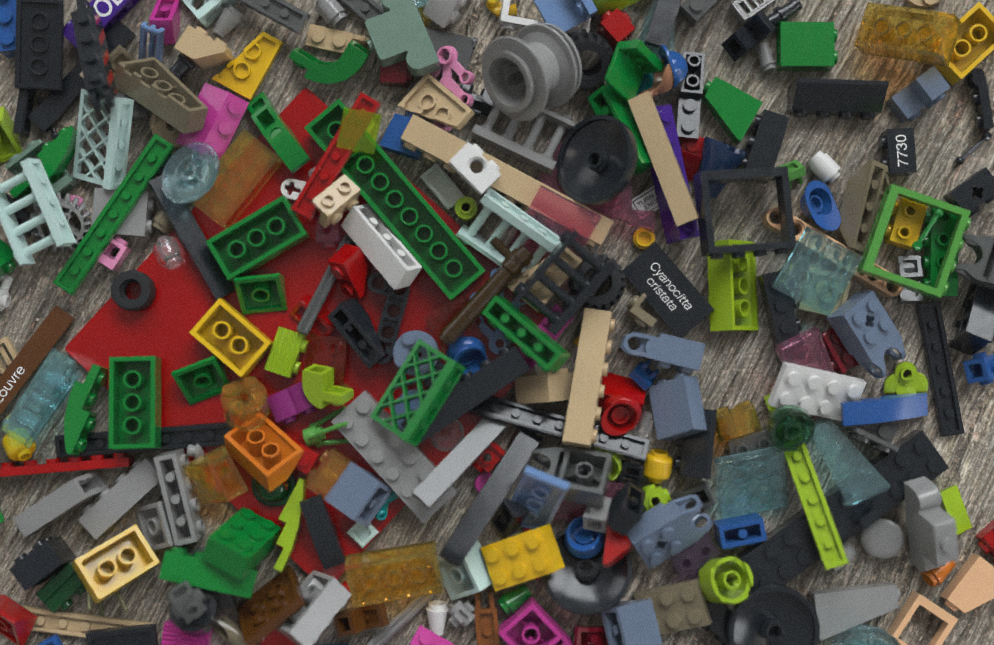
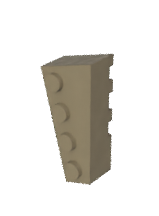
M156 57L117 63L114 77L117 89L184 134L203 130L208 107Z

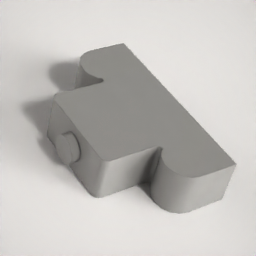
M925 476L904 482L911 563L920 571L925 572L945 566L948 562L958 560L956 521L940 508L942 498L938 487Z

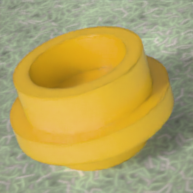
M639 228L633 234V243L641 250H646L655 242V234L649 228Z

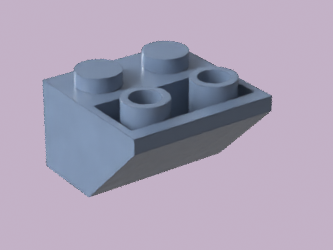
M350 462L324 500L352 520L368 527L393 492V489L380 477Z
M651 598L620 601L610 610L601 613L609 645L662 644Z

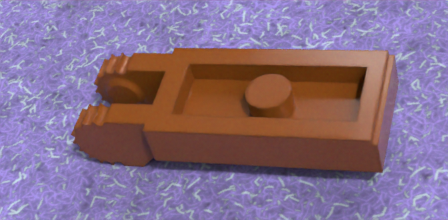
M488 589L487 594L490 607L481 608V593H474L477 645H500L494 590Z

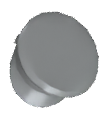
M877 519L867 529L862 530L861 542L867 553L877 558L886 559L895 556L901 551L904 537L901 528L895 522L889 519Z

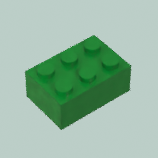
M242 507L208 537L201 559L242 580L275 548L282 527L274 524L271 520L261 517L254 511Z

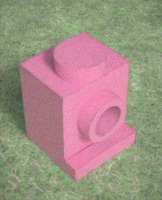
M117 235L109 243L98 262L113 271L119 272L121 265L132 250L127 247L129 242ZM115 249H119V252L115 257L113 255V252Z

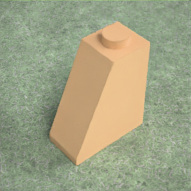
M972 553L941 593L940 597L946 600L944 605L953 612L959 610L967 613L994 599V566L981 556Z

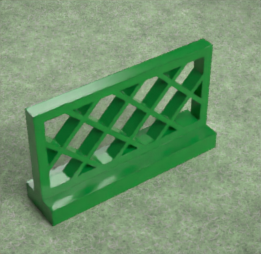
M418 339L370 417L405 442L417 447L466 368ZM422 347H425L428 352V358L418 361V353ZM441 359L447 361L442 370L435 372L434 361ZM429 363L431 373L421 376L419 366ZM415 368L416 378L406 381L405 374L408 369ZM432 378V387L430 390L423 392L422 381ZM417 383L418 393L408 396L407 385ZM402 387L404 398L394 400V391ZM419 398L420 406L417 410L411 411L409 401ZM404 402L406 413L396 416L395 405ZM390 407L391 417L387 419L380 418L379 415L382 410ZM407 418L408 425L402 433L398 430L397 420Z

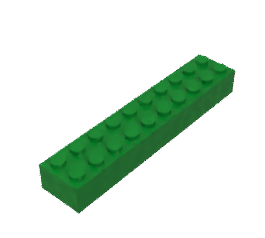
M337 99L304 127L324 152L349 113V110L340 99ZM365 131L341 172L361 189L360 195L450 301H454L486 274L485 269L371 135Z

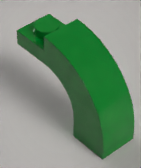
M353 40L348 43L343 54L336 61L325 62L319 60L300 47L293 49L289 58L294 60L293 63L297 67L308 69L304 75L306 79L322 84H333L344 81L357 73L365 65L372 53Z

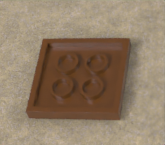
M290 565L252 594L251 599L247 598L237 607L246 645L261 643L266 638V635L282 626L287 618L292 614L298 613L303 605L306 604L296 572Z

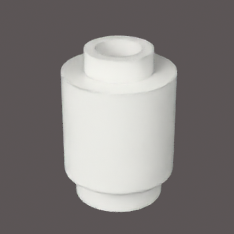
M821 150L807 162L811 166L810 169L823 183L826 181L832 183L840 175L838 170L841 167L827 153L824 154Z

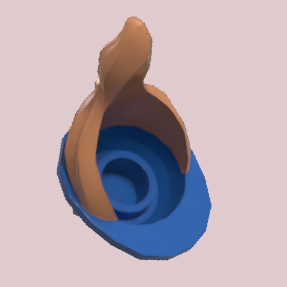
M664 44L660 45L659 54L660 61L664 64L662 72L655 73L653 86L639 95L649 91L652 98H654V96L677 87L688 72L685 58L678 52L668 51Z

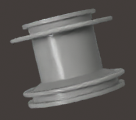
M535 23L523 27L515 37L501 36L490 42L485 49L482 59V76L488 95L500 111L512 119L528 121L540 115L545 106H561L577 92L582 78V65L576 46L562 29L549 23Z

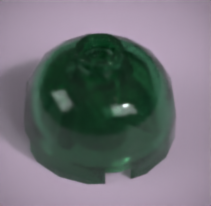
M789 404L777 407L770 414L766 429L771 442L779 450L788 452L796 451L799 449L798 446H801L803 443L807 445L815 432V424L812 421V417L802 407Z

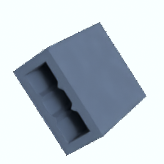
M679 373L674 375V379L659 380L657 385L648 388L657 440L673 441L707 430L698 377L688 376V373Z

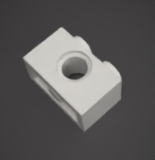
M468 142L448 164L481 196L501 176L498 172L500 167L493 160L488 162L482 156L484 151L477 144L474 143L472 145ZM472 162H479L482 165L480 173L471 171L470 164Z

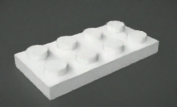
M783 361L768 399V404L772 407L841 421L840 402L859 401L867 382L860 378Z

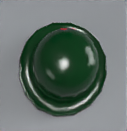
M291 473L285 482L269 492L253 477L251 483L252 493L264 505L272 507L281 506L287 503L296 486V479Z

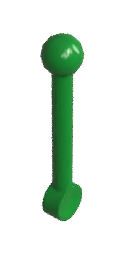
M941 209L934 211V217L918 241L913 242L912 248L914 250L922 248L923 240L936 220L943 215Z

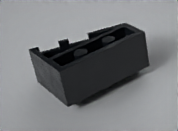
M973 283L970 284L962 305L965 308L962 320H956L954 326L958 328L956 336L948 341V347L970 356L994 341V291Z

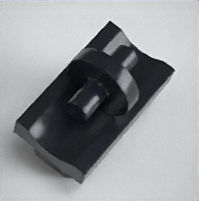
M462 83L461 89L465 93L471 94L474 98L473 105L469 107L474 111V116L480 117L481 114L488 116L494 103L487 90L482 89L481 94L477 95L472 93L474 89L472 84L466 85Z

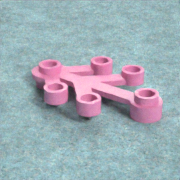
M449 45L441 47L437 52L440 70L429 74L437 80V76L443 71L439 82L462 102L468 97L465 104L471 107L474 103V98L471 94L465 93L454 81L452 69L459 75L460 82L466 85H471L475 80V76L472 72L465 70L457 61L458 52L454 47ZM434 121L435 126L439 127L440 129L446 132H449L453 129L452 127H449L447 125L445 126L444 124Z

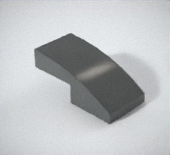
M898 256L896 274L921 283V278L923 277L921 256ZM904 288L898 295L899 304L923 302V295Z

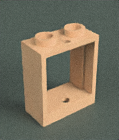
M912 591L884 636L890 640L889 645H908L900 640L899 636L919 605L943 621L928 645H942L958 619L920 593Z

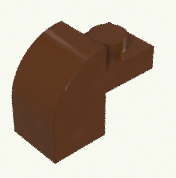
M369 602L353 606L338 612L333 618L338 637L356 635L366 629L383 627L389 624L384 602L372 604Z

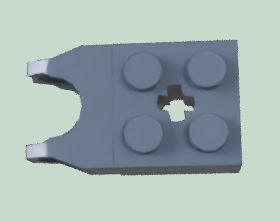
M873 290L853 294L827 317V320L849 355H853L858 364L865 368L873 377L883 378L886 376L884 354L889 355L894 360H903L906 357L902 337ZM892 348L896 349L899 354L895 353ZM872 365L878 368L880 372L876 371Z
M633 332L622 337L620 348L627 355L655 362L654 366L670 369V366L677 367L676 372L692 374L693 371L700 370L705 344L663 333L651 336ZM629 338L637 340L638 346L635 350L628 347Z
M697 494L674 499L665 505L663 503L658 504L643 513L642 520L628 533L631 542L649 570L699 541L712 527L713 522L707 513L698 514L703 504ZM696 501V505L693 508L685 509L688 502ZM700 520H707L706 525L698 528L695 526Z

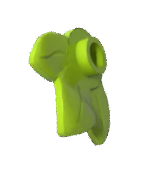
M908 361L897 364L894 373L888 376L884 382L885 394L927 393L929 388L926 376L917 372L915 365ZM909 370V374L903 376L904 371Z

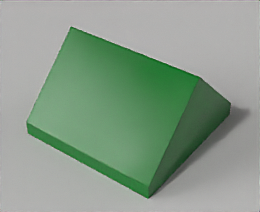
M275 273L234 278L243 315L287 310L284 275Z
M211 356L171 372L190 405L232 389L225 366L217 356Z

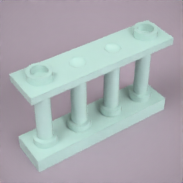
M27 158L21 161L23 172L0 183V222L12 247L13 256L20 266L35 264L36 262L32 254L56 243L57 247L71 246L77 243L40 159ZM28 180L32 193L10 204L5 192ZM37 201L41 214L19 225L14 213ZM46 222L51 231L50 235L28 246L23 234Z
M490 187L480 200L484 208L470 227L463 224L456 234L464 244L472 246L501 267V263L505 258L489 242L495 236L500 240L508 227L513 225L521 231V234L509 249L511 252L515 248L518 249L520 246H523L528 238L533 239L539 244V248L533 254L532 264L521 272L536 266L546 252H552L560 243L557 234ZM495 212L502 217V222L491 237L486 240L477 232L490 213Z

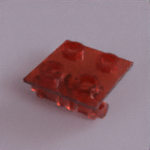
M463 295L422 316L440 351L444 355L447 353L449 346L439 338L441 335L440 331L467 303ZM475 321L461 337L471 336L479 338L483 334Z
M308 334L307 341H309L306 350L305 369L313 364L333 367L334 382L344 383V378H346V358H348L347 344L349 343L344 337Z

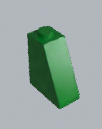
M715 76L712 82L707 81L703 88L705 95L702 102L732 142L738 145L763 102Z

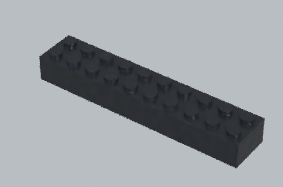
M913 430L893 444L899 447L898 452L890 451L889 454L885 452L879 454L824 493L841 543H844L864 529L855 522V519L869 505L877 507L882 512L879 516L881 517L905 500L904 482L923 476L932 481L949 469L923 430ZM803 509L766 534L767 541L750 545L734 556L742 562L744 561L750 567L753 574V589L765 585H784L821 559Z

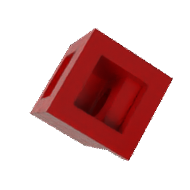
M493 442L472 465L481 473L484 471L489 473L505 455L506 451ZM485 453H489L492 456V459L488 462L483 460Z

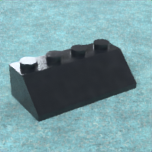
M797 78L788 87L787 114H794L795 118L816 115L818 119L838 116V119L847 120L852 119V116L860 117L861 120H874V117L882 113L889 81Z

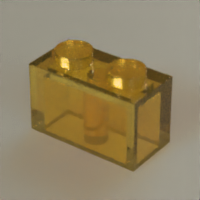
M335 447L330 451L325 450L319 459L322 463L318 469L313 468L306 477L309 481L306 487L317 495L322 494L323 499L349 463L353 462L356 464L355 461Z

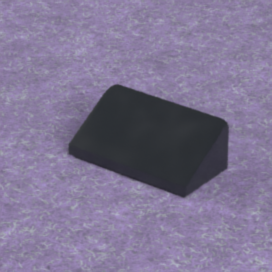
M506 498L500 505L492 523L503 538H507L519 530L529 510Z

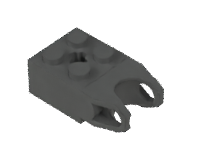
M963 235L962 240H964V243L975 251L976 261L973 265L956 263L954 272L959 273L968 282L994 291V237Z
M569 446L566 448L534 449L533 460L549 469L545 473L570 483L568 491L563 498L564 501L603 508L612 471V454Z

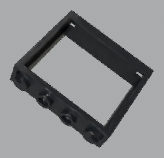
M787 166L700 171L693 176L696 208L699 215L698 227L702 257L710 256V260L724 259V255H731L732 259L744 258L746 257L745 254L753 253V257L767 256V252H775V256L789 254V250L796 248ZM775 180L782 242L715 246L709 184Z

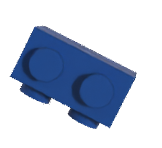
M757 512L713 521L716 543L722 549L731 550L738 546L756 545L762 541H767L764 520Z

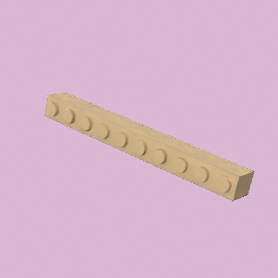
M414 114L401 136L404 148L412 152L418 150L424 153L423 158L433 163L436 160L444 164L443 168L454 174L456 171L448 163L467 144V142ZM484 152L482 156L488 162L493 160L500 167L498 172L501 176L490 188L503 195L504 198L514 205L517 203L523 206L522 210L532 216L538 214L544 217L542 221L553 227L555 224L563 228L562 232L570 231L574 228L578 232L577 236L583 238L582 242L593 248L595 245H602L613 220ZM472 162L470 169L474 173H480L482 165L479 162Z

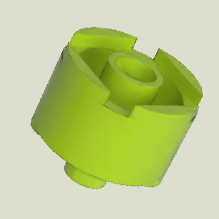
M733 556L711 559L700 568L698 573L701 591L711 603H740L749 596L750 588L753 587V574L750 567L744 561L742 562Z

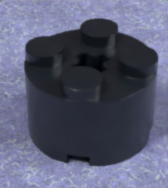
M199 588L206 597L203 602L207 610L197 619L187 623L183 617L178 619L171 608L169 609L173 623L189 636L205 635L219 621L220 605L208 589Z

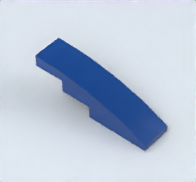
M926 392L882 395L879 398L840 402L841 424L843 426L890 422L928 415Z

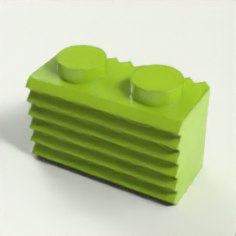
M279 326L264 369L288 378H293L294 374L298 375L301 368V362H299L301 353L305 354L309 341L306 340L307 335Z

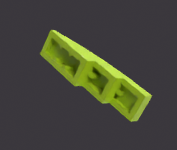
M305 477L299 478L279 517L280 520L286 523L276 544L284 548L274 566V569L279 572L285 570L302 526L303 512L300 501L306 499L307 478Z

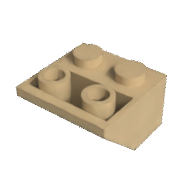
M188 25L174 46L180 55L202 70L227 65L231 60L235 59L231 54L232 50L227 47L228 45L218 38L213 40L208 35L209 33L199 26L193 28Z

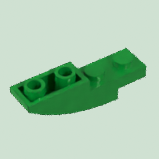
M263 91L249 102L247 108L252 115L251 118L292 173H295L311 160L292 130L285 124Z
M71 125L61 129L57 134L58 137L52 142L44 144L40 149L41 152L37 154L42 160V165L51 185L61 177L75 153L77 129ZM27 180L12 188L9 193L19 200L31 194L32 188Z
M92 364L84 383L75 381L70 392L64 421L66 453L70 455H79L84 451L87 445L86 439L88 434L96 426L98 414L90 411V409L96 404L98 391L108 378L107 372L109 369L103 366Z

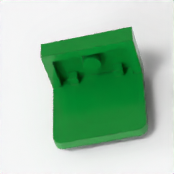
M638 39L620 41L617 43L607 70L605 83L629 103L628 100L636 97L644 73L662 72L664 64L657 58L655 53L645 46L643 41Z

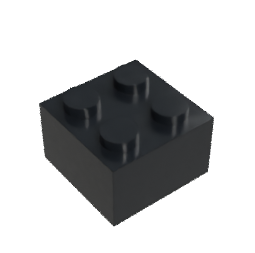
M50 536L46 540L42 539L32 546L34 550L17 557L14 560L15 565L9 568V570L22 588L27 591L44 583L60 571L69 561L77 557L61 536L56 538Z

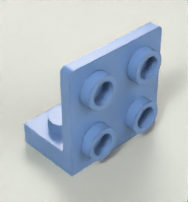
M533 0L545 23L553 24L564 32L592 18L597 12V8L592 0Z

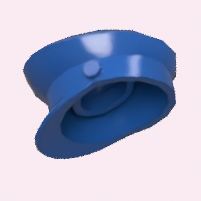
M471 336L460 337L454 344L451 343L446 353V356L466 368L462 375L469 371L473 374L481 369L478 365L487 360L484 344L479 339Z
M583 516L578 517L569 524L565 531L564 541L566 548L573 556L578 558L594 557L603 547L604 533L583 529Z

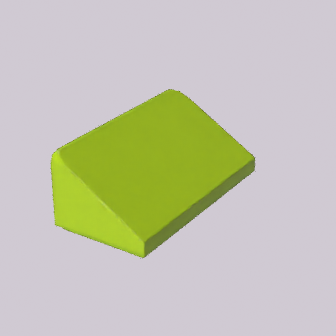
M957 485L939 490L942 498L940 508L955 519L957 535L972 528Z

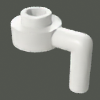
M7 274L0 277V282H2L0 285V311L8 308L11 302V295H9L8 290L13 278Z

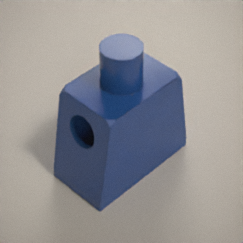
M406 111L405 116L395 113L379 146L382 150L421 161L422 152L418 150L412 152L404 148V143L401 142V136L413 113Z

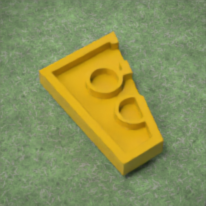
M263 31L243 49L244 51L238 57L231 60L225 69L216 74L212 80L250 101L253 100L284 43Z

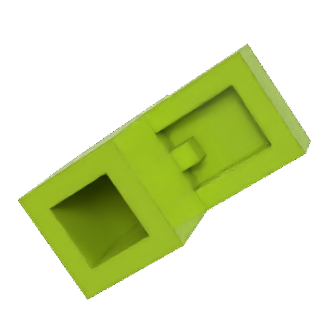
M313 364L302 370L304 394L309 402L317 408L323 409L329 404L342 406L354 398V389L334 385L333 367Z

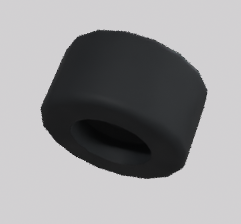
M137 270L121 272L114 278L111 285L113 301L119 307L129 311L146 309L152 304L156 294L153 280L148 275ZM136 282L141 286V294L137 299H129L126 296V287L129 283Z

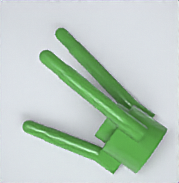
M346 406L335 410L317 422L309 424V428L303 429V437L307 446L315 445L318 448L324 445L350 443L347 439L323 441V439H326L325 433L348 425V422L345 421L327 428L320 426L340 414Z

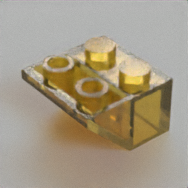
M225 445L183 466L203 505L229 502L249 491Z

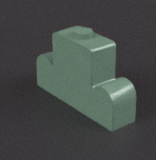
M381 0L384 13L365 21L367 34L370 38L366 40L371 53H376L381 67L386 68L406 60L408 71L416 77L440 70V61L414 0Z

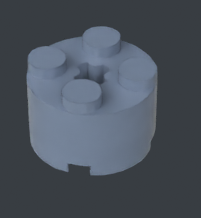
M419 330L409 331L401 335L393 348V358L397 367L401 368L418 339L439 351L435 339L426 332ZM422 347L420 352L423 354L422 357H418V361L428 358L427 349ZM439 360L434 361L435 367L438 364ZM429 363L419 366L421 376L430 373ZM415 368L408 369L406 374L416 376Z

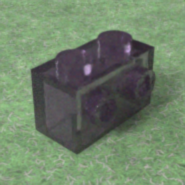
M706 533L699 541L672 556L669 560L683 579L685 577L689 579L699 573L698 569L709 560L717 558L721 553L708 533Z

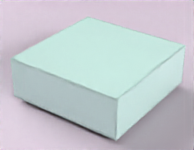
M357 522L347 533L363 549L379 531L371 523L366 527Z

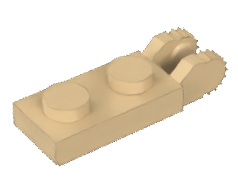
M310 24L305 46L342 55L349 42L354 40L360 44H367L366 40L369 38L351 32Z

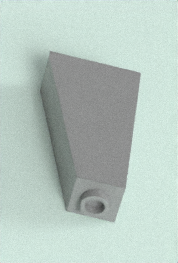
M97 469L72 479L13 519L24 538L28 537L100 495L108 486Z
M891 582L809 591L810 603L814 607L819 619V640H825L899 608L898 601L901 600L899 588Z

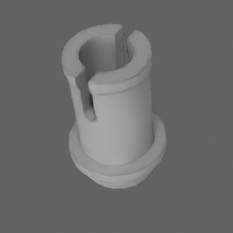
M765 42L759 44V47L756 46L755 50L761 63L760 69H763L764 73L776 69L775 64H777V61L773 59L769 43Z

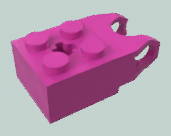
M533 596L499 625V635L509 645H573L570 636ZM528 629H535V632L533 633V632L529 631V632L527 633V630H528Z

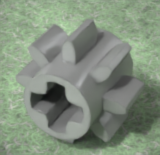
M459 599L448 610V613L451 615L448 618L449 622L455 628L459 624L465 628L475 618V615L472 613L475 607L468 600L463 603Z

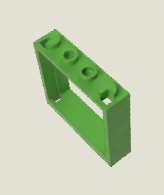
M895 184L887 186L857 272L933 299L941 298L948 290L949 283L947 279L949 274H952L956 267L954 259L956 253H959L963 246L964 240H962L964 231H967L970 226L971 218H969L971 211ZM898 196L934 209H941L945 213L958 217L934 287L874 267Z

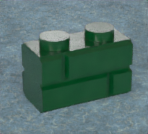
M74 560L69 561L36 593L39 599L53 613L60 610L66 611L74 603L72 599L77 594L81 596L87 591L72 567Z

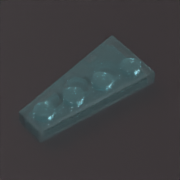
M823 418L807 425V429L848 507L891 489V485L831 419Z

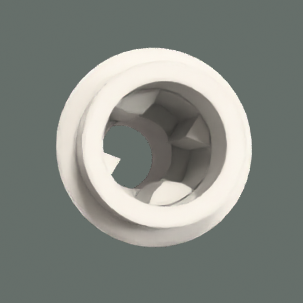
M433 600L429 601L428 607H426L429 630L441 636L443 635L449 608L446 607L445 601Z

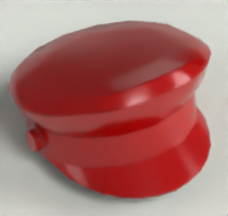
M617 394L607 398L602 404L601 427L604 432L612 436L623 435L630 430H634L642 415V409L638 401L625 394Z

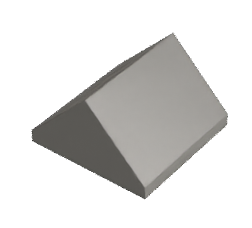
M164 500L135 508L141 533L152 550L175 545Z

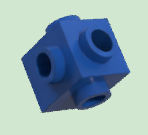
M986 351L972 354L973 359L963 362L968 384L979 382L980 385H986L994 382V354L987 355Z

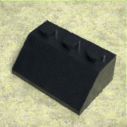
M704 409L707 425L706 431L676 440V447H679V456H675L674 470H677L678 475L711 479L717 410Z

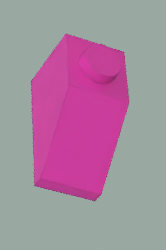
M157 0L149 18L150 26L153 24L157 26L156 29L161 27L165 29L164 45L175 44L180 33L181 0Z

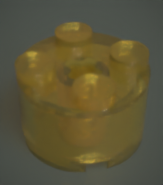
M248 376L222 387L221 404L225 421L230 427L240 428L241 431H251L261 427L266 422L265 419L270 414L267 391L265 386L257 381V378Z
M750 400L737 403L734 409L729 410L728 406L716 409L715 435L718 443L724 441V439L728 441L729 439L749 433L762 431L755 405L751 404Z

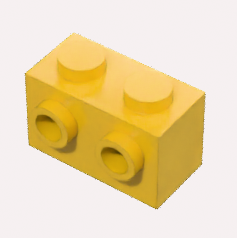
M902 197L897 199L884 234L883 243L906 250L913 249L912 244L918 241L928 206Z

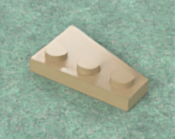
M429 73L425 74L397 105L402 110L461 130L475 114L471 108Z

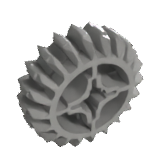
M57 193L56 197L60 206L65 207L63 213L77 242L75 244L78 246L81 239L84 238L90 229L88 225H91L92 219L87 217L91 215L90 210L83 211L86 207L85 203L77 205L79 202L78 197L70 201L69 193L66 194L65 199L61 198V193ZM34 205L33 210L36 213H30L31 219L41 214L40 206ZM73 211L80 219L81 226L79 229L70 221ZM42 224L35 227L31 232L32 236H38L36 242L50 235L45 231ZM54 243L52 244V252L57 251V245ZM74 244L60 247L62 253H66V247H69L71 251H75Z

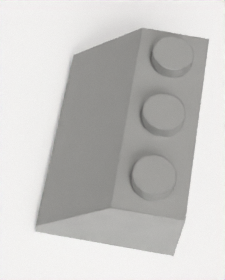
M315 570L300 585L306 604L303 605L298 613L292 614L284 621L282 626L276 629L296 645H314L318 640V636L332 623L334 616L345 607L347 600L352 595L334 577Z

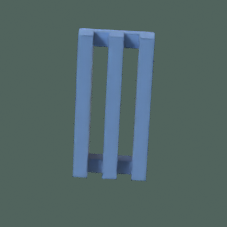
M145 21L141 24L138 59L146 58L147 33L149 32L148 58L154 57L155 54V57L162 63L164 28L156 29V25L148 26V22Z

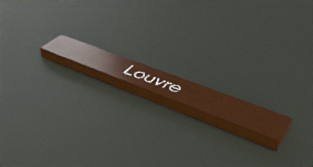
M55 305L1 375L0 417L75 320L73 316Z

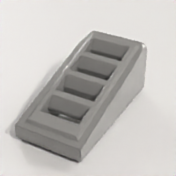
M736 0L730 5L729 9L743 25L775 0H761L763 2L761 5L757 0H751L756 7L755 9L751 7L747 0ZM742 3L748 9V14L740 6Z

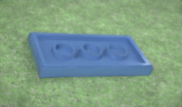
M526 465L511 498V501L529 510L521 527L535 529L549 523L551 524L568 491L570 483Z

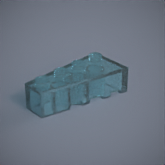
M52 348L23 396L18 400L11 415L4 419L1 429L3 433L29 449L71 391L74 382L78 381L82 373L77 362Z

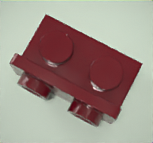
M832 327L817 335L819 339L817 344L823 353L826 352L829 358L827 361L828 365L834 373L844 374L849 369L859 365L855 357L849 355Z

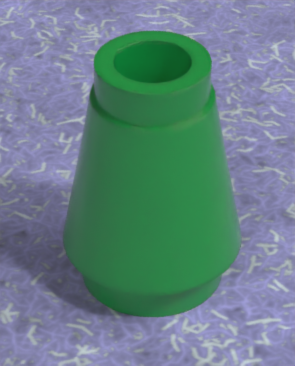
M525 584L500 595L501 598L497 602L503 612L509 615L510 613L514 614L532 595Z

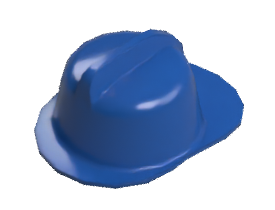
M816 180L808 183L805 193L800 198L802 213L814 220L821 229L826 231L838 229L841 224V215L829 187L825 183Z

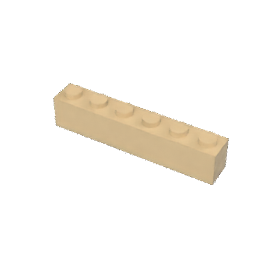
M591 308L584 309L562 439L564 445L591 449L592 443L597 441L598 430L594 429L595 421H600L602 407H598L599 398H604L605 385H602L603 376H607L609 363H606L605 360L606 354H611L612 341H609L610 332L614 333L616 319H612L611 311Z

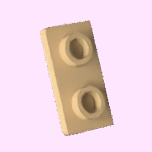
M346 175L340 177L312 201V204L321 212L319 223L324 228L328 227L331 223L335 225L340 221L343 213L347 210L350 211L353 206H357L359 203L358 198L361 189Z

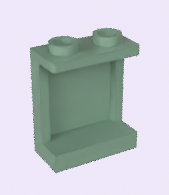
M41 139L30 142L26 146V150L21 154L13 155L8 160L9 163L5 165V168L11 171L14 176L22 173L23 168L20 162L27 158L40 159L37 154L41 152V147L47 142ZM66 168L61 177L52 185V188L56 195L61 193L62 198L79 184ZM37 201L33 203V205L39 206Z

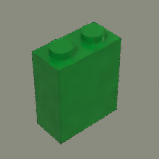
M780 22L776 27V71H830L838 61V53L834 51V43L837 42L838 37L837 29H834V22Z

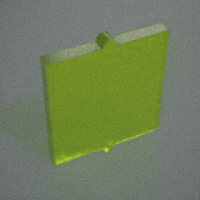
M344 107L337 147L353 150L354 153L359 151L374 154L382 114L366 112L365 109L356 110Z

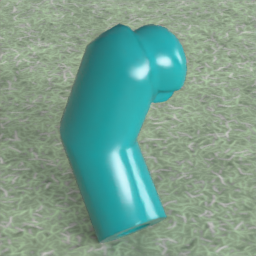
M394 490L376 514L377 520L386 519L389 503L399 498Z

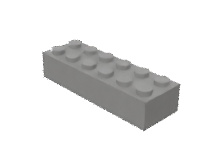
M365 390L331 422L334 425L345 421L348 422L347 426L338 430L424 523L458 492V489L452 485L430 510L412 495V492L437 466L418 446L415 447L405 442L370 417L378 402ZM385 409L379 415L382 419L391 417ZM398 425V430L403 433L404 430Z

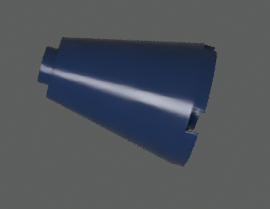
M705 136L699 172L737 169L746 157L747 152ZM727 183L709 184L710 201L712 198L717 199Z

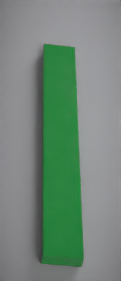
M156 133L154 134L53 281L55 285L70 295H75L149 187L147 183L155 178L175 149L174 145Z

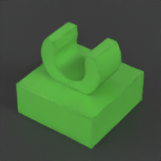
M795 159L778 166L788 167L790 188H792L791 181L794 179L799 184L803 183L802 176L806 175V170L799 161Z

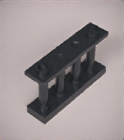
M574 228L563 232L558 239L560 243L525 283L520 282L513 290V300L516 303L524 298L548 318V330L555 336L616 268L614 262L608 257L604 261L602 259L599 260L574 238L578 235V232ZM567 246L593 266L594 272L589 278L583 277L560 257V254ZM552 263L578 284L577 287L579 289L574 295L566 293L544 274ZM537 281L563 301L562 304L564 306L559 312H553L529 291Z

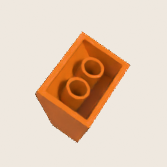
M260 410L223 436L227 453L269 492L289 478L304 453L300 446Z

